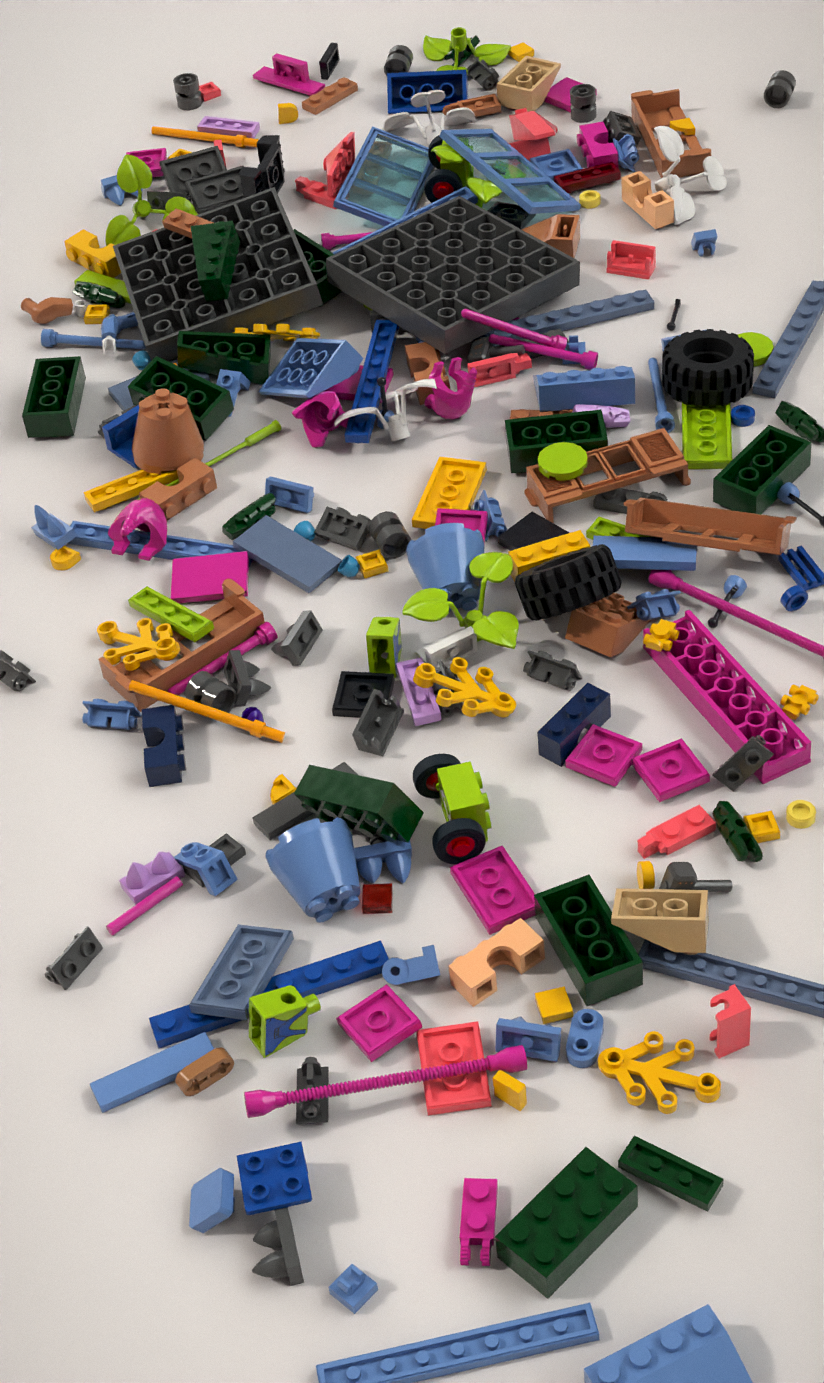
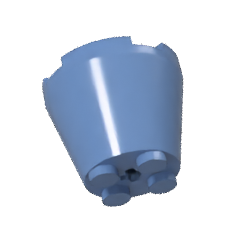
M445 523L425 529L426 534L416 541L410 540L406 549L408 562L422 589L437 588L448 593V601L453 602L457 609L462 608L468 611L476 608L480 597L482 579L472 576L469 566L473 558L484 553L485 547L480 531L478 529L473 531L464 528L463 523Z
M336 817L333 822L320 823L319 818L303 822L278 836L280 842L273 849L266 851L265 857L270 870L304 913L309 917L315 918L316 922H325L332 918L333 913L343 909L350 910L359 905L360 884L353 838L345 820Z

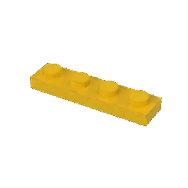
M141 469L83 493L85 500L95 513L139 495L141 491L157 481L163 485L171 483L178 479L177 470L162 471L161 475Z

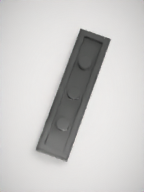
M345 762L333 768V770L358 775ZM293 792L252 818L254 825L271 840L312 815L313 812L301 806L302 801Z

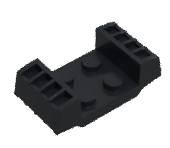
M280 135L262 136L257 142L260 164L257 168H241L239 175L244 198L275 187L277 194L279 193L285 182L284 161L282 160L281 144L279 141Z

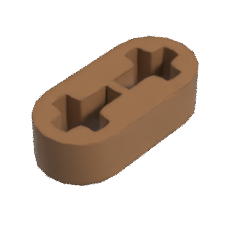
M215 1048L184 1067L177 1074L175 1083L185 1096H194L225 1077L233 1069L234 1060L224 1048Z

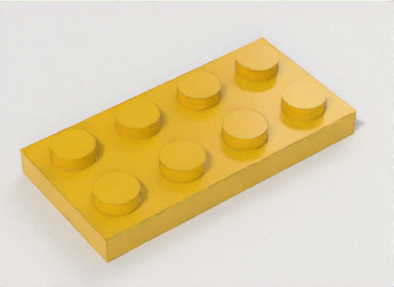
M439 456L412 517V527L427 529L435 526L437 508L470 510L487 471L486 462Z

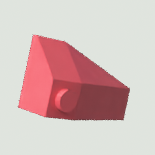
M527 108L517 109L514 115H509L514 140H537L554 136L558 131L557 126L535 111H527Z
M350 132L324 158L323 168L326 170L328 196H333L342 187L355 161V132Z

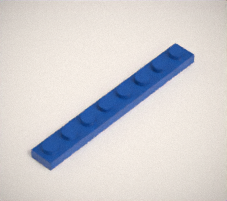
M376 320L351 410L365 407H375L378 409L381 392L377 380L380 377L386 379L399 331V326L390 320ZM363 413L349 417L344 435L345 443H369L376 414Z
M380 940L273 976L263 993L291 985L297 989L302 997L310 994L319 995L381 974L383 965L389 958ZM189 1005L149 1018L158 1049L192 1038L203 1032L207 1033L242 1021L241 1019L191 1013Z

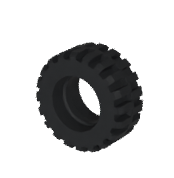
M698 329L691 333H682L680 337L676 336L669 341L664 348L662 355V385L669 396H672L676 401H682L686 405L692 404L695 407L709 406V408H714L718 405H729L730 402L735 403L743 398L752 388L753 349L744 338H739L737 334H729L724 330L713 331V329L701 331Z
M600 544L568 553L532 567L517 575L514 584L526 616L532 621H537L571 612L610 596L621 588L622 580L610 548L605 544Z

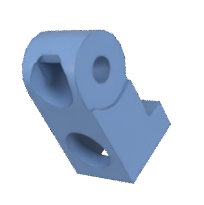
M434 945L422 947L423 956L405 960L398 957L388 959L382 968L384 979L390 984L397 985L440 976Z

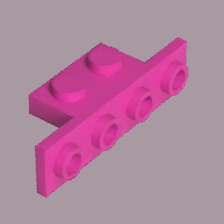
M278 53L272 56L274 69L264 66L253 74V79L270 83L277 87L287 88L294 92L304 93L308 96L314 95L325 88V84L309 79L306 61Z

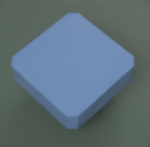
M219 1168L193 1185L191 1189L189 1227L205 1233L234 1213L233 1173Z

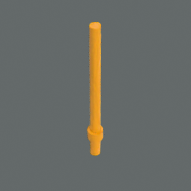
M153 126L151 129L152 134L211 142L221 139L222 143L235 144L236 147L242 148L246 146L257 147L259 140L247 138L246 135L229 136Z
M134 680L130 682V691L249 731L250 735L258 738L263 736L281 743L284 740L285 732L268 727L265 722L256 719L253 722Z

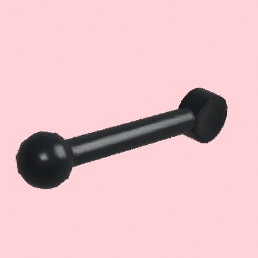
M681 299L675 300L671 321L667 324L669 331H673L676 328L675 320L681 305Z

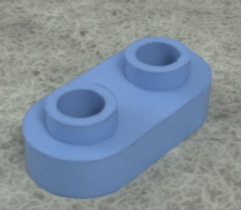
M583 1009L575 1013L572 1018L566 1044V1056L568 1062L574 1067L588 1068L595 1064L598 1059L604 1031L603 1017L599 1012L593 1009ZM580 1046L587 1047L585 1049H578Z

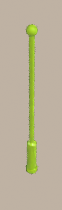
M277 420L272 421L268 426L246 437L241 444L205 464L211 466L245 446L250 447L269 435L281 431L280 423ZM179 478L166 486H174L179 484Z

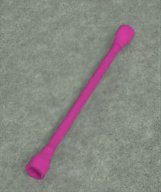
M651 570L649 583L659 588L673 589L686 593L824 658L823 645L752 614L695 586L689 585L678 578L671 570Z
M523 1045L506 1047L494 1055H488L485 1059L445 1064V1066L422 1068L421 1070L405 1071L404 1073H393L388 1076L384 1075V1077L381 1075L380 1077L376 1076V1078L372 1077V1079L369 1077L368 1080L367 1078H364V1080L360 1079V1081L357 1079L356 1082L352 1080V1082L348 1081V1083L344 1082V1084L340 1082V1084H328L323 1087L319 1086V1088L316 1086L315 1089L311 1087V1089L307 1088V1090L303 1089V1091L299 1089V1091H287L286 1093L261 1089L244 1092L247 1117L264 1116L276 1108L284 1107L287 1103L290 1105L291 1102L295 1104V1102H307L312 1099L316 1100V1098L319 1100L320 1097L324 1099V1097L328 1098V1096L332 1097V1095L334 1097L336 1095L340 1096V1094L348 1095V1093H359L365 1090L369 1091V1089L373 1090V1088L376 1090L377 1088L381 1089V1087L385 1088V1086L386 1088L389 1086L393 1087V1085L397 1086V1084L400 1086L401 1083L402 1085H405V1083L409 1084V1082L412 1084L413 1081L415 1083L417 1081L421 1082V1080L424 1082L425 1080L429 1081V1079H441V1077H453V1075H464L465 1073H476L477 1071L485 1070L490 1072L501 1070L508 1073L526 1071L527 1057Z

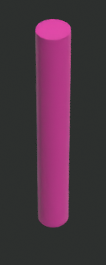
M174 877L106 925L108 932L111 935L116 934L182 887L183 883L180 878Z

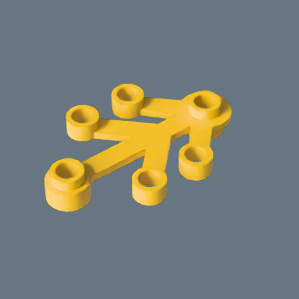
M253 324V332H248V328H235V332H233L271 335V341L278 339L295 341L297 338L318 339L320 337V333L316 332L315 328H302V331L290 330L289 324H276V331L267 330L266 324Z
M143 618L136 624L141 637L120 632L114 621L103 622L97 627L99 638L105 644H113L116 641L128 644L124 647L108 649L103 654L104 658L112 665L119 663L121 657L125 656L123 663L128 671L136 670L140 667V662L154 658L170 661L180 652L179 643L172 638L173 631L168 623L157 626L156 632L159 638L157 642L152 641L151 632L154 630V626L150 618ZM144 650H149V651H146V652H143V653L133 654V653H136V652H140V651H144Z
M453 658L450 666L451 672L456 674L461 682L436 673L435 667L429 663H422L415 670L413 681L416 685L422 688H430L436 683L457 691L453 693L448 689H440L436 697V703L442 707H449L451 704L464 702L461 710L468 717H475L477 714L490 711L498 717H508L516 708V701L509 694L501 692L492 681L493 671L490 668H478L475 679L478 683L483 684L487 692L481 690L466 670L468 662L464 658Z
M652 1031L647 1033L644 1037V1042L625 1050L616 1047L607 1048L598 1057L600 1071L606 1077L618 1080L626 1093L627 1102L634 1106L644 1103L646 1090L642 1084L634 1083L629 1073L642 1077L657 1100L659 1111L664 1114H671L676 1111L677 1096L673 1092L667 1091L661 1081L694 1089L697 1099L704 1103L715 1102L721 1094L720 1080L714 1074L703 1073L698 1077L667 1069V1067L678 1062H686L693 1059L695 1047L693 1042L688 1039L679 1040L674 1050L645 1063L635 1060L648 1053H659L663 1049V1036L659 1032ZM654 1040V1041H657V1042H659V1043L653 1045V1044H650L649 1042ZM683 1048H687V1049H689L690 1051H689V1052H681L680 1050L683 1049ZM638 1092L641 1095L634 1097L631 1093ZM665 1100H669L672 1102V1104L665 1105L662 1102Z

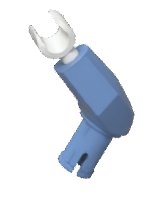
M134 312L118 317L112 314L103 319L101 336L104 354H106V350H113V353H116L117 335L121 330L138 326Z

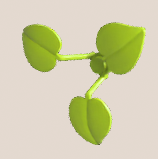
M457 27L451 31V41L425 35L423 51L429 60L442 61L444 56L454 49V66L444 65L436 71H467L465 67H458V54L465 50L467 44L475 57H479L480 61L483 59L490 66L501 63L509 53L511 45L483 44L478 46L475 51L470 38H467L466 30L462 27Z
M439 145L431 150V152H435L436 155L451 163L463 162L465 164L467 187L477 196V206L482 208L483 203L486 204L492 198L502 193V190L490 180L470 178L469 162L450 145ZM506 165L492 166L505 179L526 178V176L512 167Z
M127 154L123 157L118 168L117 183L127 193L138 191V201L132 207L134 215L131 221L124 215H118L109 222L105 235L106 246L110 243L117 245L141 236L139 228L133 225L137 217L143 218L150 213L165 214L164 220L175 209L195 216L198 214L189 200L179 196L167 201L165 205L166 210L151 209L150 203L142 200L141 189L151 186L152 172L141 159Z
M483 553L473 558L470 562L469 570L471 575L475 578H481L482 581L478 610L469 611L465 618H462L454 603L448 601V593L437 588L420 590L412 595L403 607V615L426 622L442 620L448 615L449 608H451L459 621L460 627H465L466 629L471 626L473 628V632L477 636V642L484 640L506 648L515 649L519 623L513 614L495 611L488 617L483 615L487 580L493 583H501L509 578L512 573L513 561L506 553Z

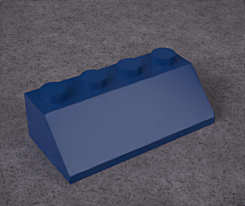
M446 70L387 73L388 114L427 112L426 105L417 108L411 104L412 96L420 92L431 90L444 91V100L436 104H430L431 112H443L444 106L468 99L467 71Z

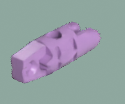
M577 404L572 411L573 413L602 409L604 424L607 428L627 427L630 423L629 410L613 406Z

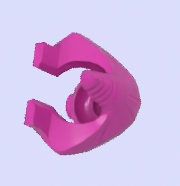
M460 357L452 358L448 370L449 375L456 380L457 392L450 390L441 379L444 362L434 363L429 375V379H435L437 389L432 388L434 394L427 396L424 405L429 409L432 408L438 416L444 419H459L468 411L471 405L477 370L473 367L469 373L462 371V359Z
M334 391L320 392L308 398L292 411V415L296 419H302L308 440L314 448L324 446L329 431H333L339 425L346 428L349 418H346L335 427L334 422L336 418L345 412Z
M142 498L129 503L111 524L108 535L114 542V546L111 549L112 554L123 556L130 544L127 535L135 530V528H138L140 531L150 532V541L139 553V559L150 561L155 554L165 547L167 542V520L164 511L154 501Z

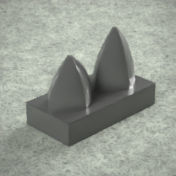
M311 610L303 611L297 621L286 630L288 634L286 638L271 648L275 654L286 656L293 666L302 664L323 631Z
M229 650L223 671L228 685L236 691L235 705L246 706L249 696L263 694L270 690L271 686L260 680L249 678L257 674L260 668L243 660L240 650Z
M288 1207L274 1210L276 1220L260 1228L253 1237V1241L264 1247H282V1249L272 1252L261 1259L252 1269V1272L268 1278L289 1277L291 1286L304 1283Z

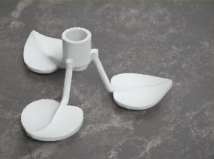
M431 90L417 93L411 98V104L414 107L418 108L425 105L427 107L430 125L426 127V131L414 114L409 115L408 112L388 116L384 120L383 130L390 132L415 122L422 132L424 139H427L429 147L431 141L444 130V126L463 123L476 124V118L471 109L466 107L456 108L448 111L446 116H442L440 120L441 127H439L433 121L430 104H436L444 100L445 93L442 90Z
M657 126L654 130L657 133L661 151L667 160L674 163L666 172L662 173L663 178L655 181L654 186L656 192L663 190L666 194H670V197L674 200L675 225L691 219L695 213L692 197L687 192H684V188H681L680 184L706 176L708 186L715 191H719L726 187L727 179L724 176L722 165L713 156H708L704 159L703 168L705 172L682 180L676 174H670L681 160L680 155L684 153V145L681 137L675 130L667 126Z
M435 379L419 380L387 393L386 399L394 397L396 415L388 417L389 422H386L377 408L365 407L341 414L334 422L335 427L346 418L363 413L376 414L382 422L384 430L389 429L392 441L407 438L410 436L406 419V398L416 391L418 387L437 389ZM400 396H401V411H400V404H399V397H400Z

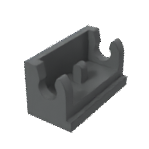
M374 689L352 736L358 750L383 757L401 720L404 709L401 708L395 696L392 695L389 701L383 697L384 695L380 690Z

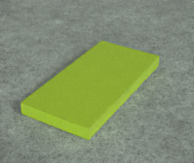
M682 402V454L688 463V469H724L732 461L730 403L726 406L718 405L714 408L702 406L701 408L695 407L692 404L686 405Z

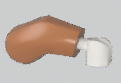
M50 297L38 304L31 298H25L21 302V309L29 313L34 322L40 324L49 323L57 317L71 315L73 310H75L77 316L84 317L87 309L83 300H76L73 304L71 298Z

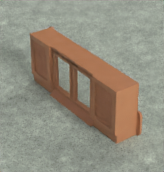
M679 89L653 93L652 90L632 93V119L648 148L660 177L663 178L662 173L666 172L674 162H670L664 157L659 147V141L655 138L652 131H655L654 128L657 126L670 127V121L686 118L680 107ZM681 132L682 135L679 136L682 142L686 141L690 150H684V153L680 155V162L670 174H676L680 178L703 173V161L706 157L711 156V149H702L695 135H685V132Z
M665 428L630 437V440L586 452L588 465L580 476L603 470L608 479L584 485L579 478L580 476L572 480L559 481L556 480V477H545L539 471L538 464L526 467L527 489L524 490V494L532 506H538L544 517L554 523L553 507L673 472L682 485H690L691 479L688 476V463L684 459L683 454ZM635 461L640 470L619 476L612 469V467Z
M647 498L624 502V506H628L625 532L663 538L662 541L740 552V549L781 555L789 544L791 524L797 520V517L793 516L782 518ZM679 530H684V531L698 532V533H703V534H701V535H694V534H688V533H681V532H678V531H679ZM714 535H719V536L733 537V538H739V539L736 541V540L715 538V537H713V536H714Z
M226 579L222 583L224 600L199 614L213 622L214 629L208 633L212 640L191 652L180 642L186 637L173 631L172 638L179 643V654L183 658L163 670L151 660L140 662L141 665L136 670L128 671L125 669L123 661L113 666L104 657H101L98 660L103 678L141 712L142 709H146L159 700L130 691L129 685L132 680L167 692L175 684L254 636L257 627L265 622L263 612L243 596L245 591L232 579ZM149 650L140 651V652H137L136 654L143 653V652H146V651H149Z

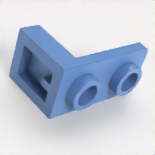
M220 369L216 385L230 391L234 406L240 389L249 391L251 382L242 372Z
M192 842L182 847L181 852L174 857L179 864L197 870L209 894L213 896L218 895L238 880L224 852L198 842Z

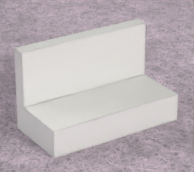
M470 626L417 650L416 655L419 658L422 657L424 663H429L435 667V670L441 669L439 660L445 666H448L455 657L465 658L477 652V636Z

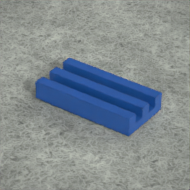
M802 545L797 547V551L789 549L786 555L784 552L778 555V561L797 585H801L805 590L824 585V573ZM791 560H793V562H794V563L796 564V566L799 568V571H798V570L795 568V566L791 563ZM802 575L805 576L810 583H807L806 580L802 577Z

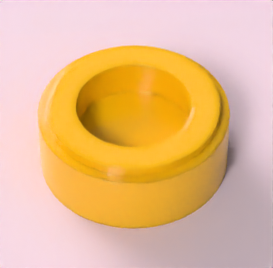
M639 861L637 863L639 889H654L655 874L650 861Z

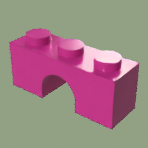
M604 122L579 125L580 134L576 136L578 147H581L582 156L586 157L587 167L614 162L618 168V152L614 143H608V130Z

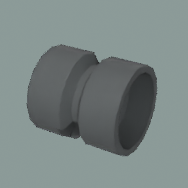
M404 45L392 47L384 66L386 76L387 73L409 72L413 61L412 51Z
M785 70L777 71L771 76L764 91V100L770 107L782 108L788 104L796 86L794 76Z
M184 73L176 76L173 83L175 93H177L178 108L182 110L199 108L202 105V98L199 90L198 76L193 73Z
M579 84L570 89L571 119L573 121L587 123L597 117L595 103L596 88L594 86Z
M385 511L379 513L370 521L369 532L384 557L395 559L406 553L407 545L411 538L395 513Z
M207 671L196 673L189 680L185 689L187 699L227 713L231 711L236 701V691Z

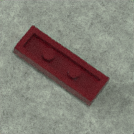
M609 162L554 176V182L567 193H572L576 190L592 188L596 185L620 180L621 172L614 162Z

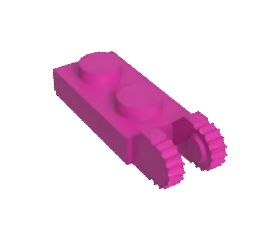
M464 1178L459 1237L461 1265H469L471 1260L470 1245H482L480 1261L482 1266H490L491 1248L494 1246L498 1195L497 1179Z

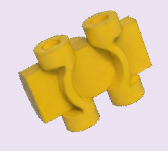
M663 619L658 624L652 623L650 634H645L643 644L646 645V648L661 652L662 649L670 651L672 648V641L670 640L676 641L679 636V631L675 630L676 623Z
M793 684L789 689V695H792V697L783 695L780 704L784 706L782 711L790 719L796 720L800 714H808L810 710L809 703L815 705L819 695L816 694L817 691L801 685L799 688V686Z

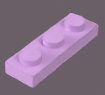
M205 116L197 126L198 132L229 136L246 135L247 138L254 139L260 130V124L254 121Z
M422 657L396 663L397 673L415 726L442 720L433 688H422L413 681L416 668L424 663Z

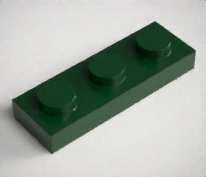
M635 1135L618 1160V1168L707 1212L723 1187V1178Z

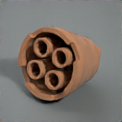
M158 389L155 394L139 402L132 444L134 462L139 468L149 473L161 475L162 471L177 470L193 458H197L200 461L203 459L204 442L188 405L187 398L170 393L168 389Z

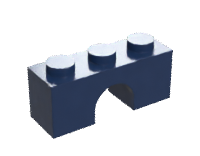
M587 683L537 732L539 755L562 767L565 760L578 745V739L584 728L589 730L593 724L601 727L611 717L610 693Z
M173 705L142 709L143 732L147 747H150L144 748V769L149 787L181 783L182 771L186 770L185 756L180 753V751L185 750L183 734H179V731H184L182 715L176 714L175 706Z

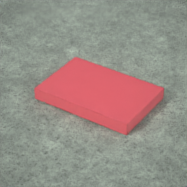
M478 1021L416 1031L421 1069L484 1059ZM486 1070L477 1071L476 1073H465L464 1075H453V1077H441V1079H429V1081L425 1080L423 1082L428 1116L492 1107Z

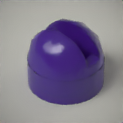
M256 707L246 708L242 712V718L253 722L255 719L264 722L263 714Z

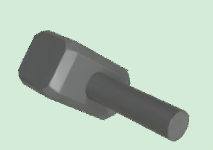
M480 337L472 341L467 361L471 363L510 353H518L520 355L525 353L524 345L494 348L493 344L489 342V337Z
M672 862L667 866L659 889L731 892L733 885L731 880H697V875L691 863Z

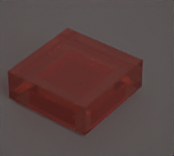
M392 883L363 884V914L392 913Z

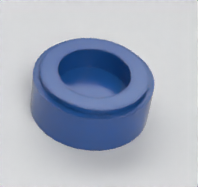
M738 405L731 410V422L734 425L746 427L754 423L755 410L752 407Z
M795 585L783 593L780 602L787 611H795L807 602L808 593L801 585Z

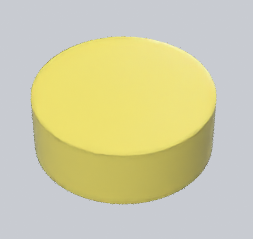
M587 190L580 194L579 203L581 207L586 209L596 208L601 203V196L597 191Z
M796 800L787 806L786 820L791 826L804 829L814 824L816 809L812 803L805 800Z

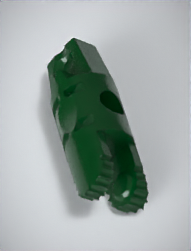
M477 35L470 38L471 44L475 49L480 40ZM468 44L465 50L458 54V67L473 54ZM454 49L444 56L445 60L452 58L455 63Z
M77 281L73 289V293L76 296L94 304H108L113 308H122L126 303L125 299L111 288L95 283Z
M781 401L775 413L785 425L802 438H806L809 441L816 440L819 443L824 442V429L813 417L801 408L789 402Z
M265 494L236 513L222 526V532L229 539L234 540L266 515L270 517L276 512L274 506L276 498L274 494Z
M719 801L712 814L719 832L737 861L743 862L747 857L752 862L762 860L763 853L741 815L728 801Z

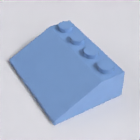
M297 338L258 392L262 395L311 398L354 375L359 370V365L364 358L346 340Z
M617 366L609 369L593 368L586 371L570 370L562 373L546 372L533 375L540 412L573 409L577 404L601 406L635 404V376L632 367Z
M709 1304L584 1368L585 1383H753L729 1334Z

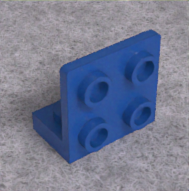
M139 405L102 427L107 449L134 468H139L135 464L132 454Z
M302 1141L237 1155L247 1215L312 1201Z

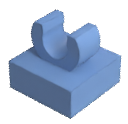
M716 229L695 232L691 241L692 249L698 250L700 257L704 254V248H709L711 255L714 254L717 240Z
M578 335L569 336V343H567L565 350L583 354L586 352L585 342H578ZM563 359V364H581Z
M351 1264L328 1287L330 1294L354 1314L378 1291L377 1283L354 1264Z

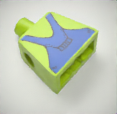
M374 617L366 633L369 672L392 673L396 678V663L400 661L402 651L400 619L397 617ZM384 652L388 653L387 659L382 658L381 654Z
M289 985L249 998V1038L263 1058L305 1036L308 1029V1016L321 1010L317 996L310 994L302 997L294 986Z

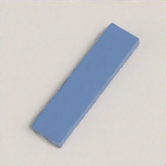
M203 1032L89 1084L102 1113L174 1081L177 1074L184 1067L214 1048L206 1032Z

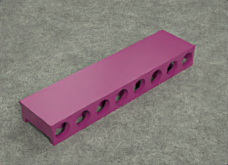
M690 610L685 611L684 617L673 621V623H676L675 630L679 631V636L676 641L670 640L672 641L670 651L662 649L660 652L646 648L645 644L643 645V649L735 753L752 736L760 735L766 741L764 746L774 755L753 773L762 784L811 762V741ZM649 628L643 629V639L645 634H650ZM720 654L722 655V657H723V659H724V661H725V664L723 663ZM751 688L753 689L756 698L753 696ZM782 722L786 726L787 732L783 728Z

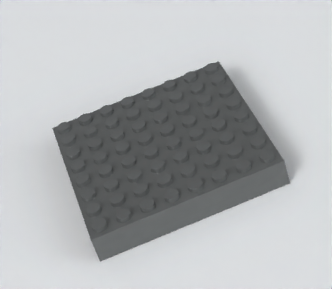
M275 187L196 215L213 223L219 221H233L240 244L228 299L206 302L198 281L192 238L163 227L113 246L151 361L156 356L168 362L178 358L177 342L179 331L233 333L235 328H248V332H252L253 324H266L269 326L280 320L291 318L299 313L313 310L323 305L317 283Z
M461 196L453 198L326 258L328 283L444 354L450 353L495 329L463 318L461 316L463 309H469L504 322H509L579 286L580 261Z

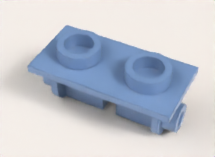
M626 134L620 141L614 138V146L618 152V163L624 169L628 168L635 172L634 164L639 160V154L635 146L634 137Z
M483 490L480 498L475 501L474 510L488 512L485 541H487L489 535L498 537L507 528L504 519L501 518L502 513L499 502L492 497L488 498L486 491Z
M668 589L658 591L651 595V592H645L636 596V601L627 607L628 609L636 608L637 616L643 621L658 619L659 617H672L677 615L680 610L675 596L681 592H669Z
M93 699L92 702L83 701L82 703L88 709V713H84L82 718L83 723L87 724L88 727L107 728L108 719L110 718L112 719L111 728L131 730L132 727L136 728L137 717L142 716L136 706L128 701H119L116 704L108 703V701L103 699Z

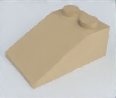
M525 56L497 83V98L500 105L507 109L527 108V111H536L543 104L561 68V63Z
M616 888L611 924L672 952L687 955L706 953L709 923L708 890Z

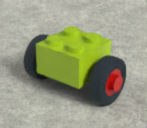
M440 135L431 141L428 149V157L431 164L439 169L429 174L425 181V195L431 203L465 186L467 187L465 164L463 162L451 163L440 158L435 152H431L434 147L447 144L439 137ZM468 140L461 141L468 147ZM469 163L470 178H474V168Z
M434 754L424 758L413 770L414 786L417 792L426 798H440L446 823L442 824L432 837V845L436 856L441 861L449 864H459L478 856L483 851L486 841H488L487 829L492 828L488 811L485 812V810L490 809L486 792L482 793L480 791L483 788L480 773L474 772L471 761L460 763L455 756L450 754Z

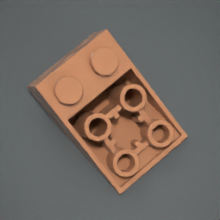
M557 214L521 229L575 259L580 241V215Z
M612 593L610 596L604 597L597 602L571 611L565 639L611 658L624 652L651 620H641L637 616L636 608L628 609L627 607L634 602L624 600V596Z

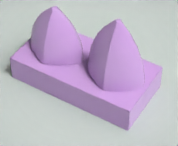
M158 852L154 860L146 865L133 862L127 876L119 881L122 889L136 905L177 876L180 879L185 877L184 869L170 852Z

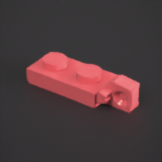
M301 176L295 180L296 191L301 192L305 199L337 209L333 207V204L340 189L333 196H328L327 185L315 180L310 182L308 178Z
M510 353L467 363L468 373L474 367L477 370L474 387L516 378L520 370L532 368V360L527 353L520 355L518 353Z
M697 805L646 832L645 836L637 840V851L644 859L657 852H665L669 855L716 830V822L700 805Z

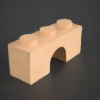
M641 171L621 177L622 200L654 229L674 223V200L663 190L652 193L651 180Z
M520 918L512 924L504 926L500 932L488 940L480 942L476 948L464 956L457 957L448 966L450 983L474 1007L497 991L494 967L510 965L522 975L545 959L544 940Z

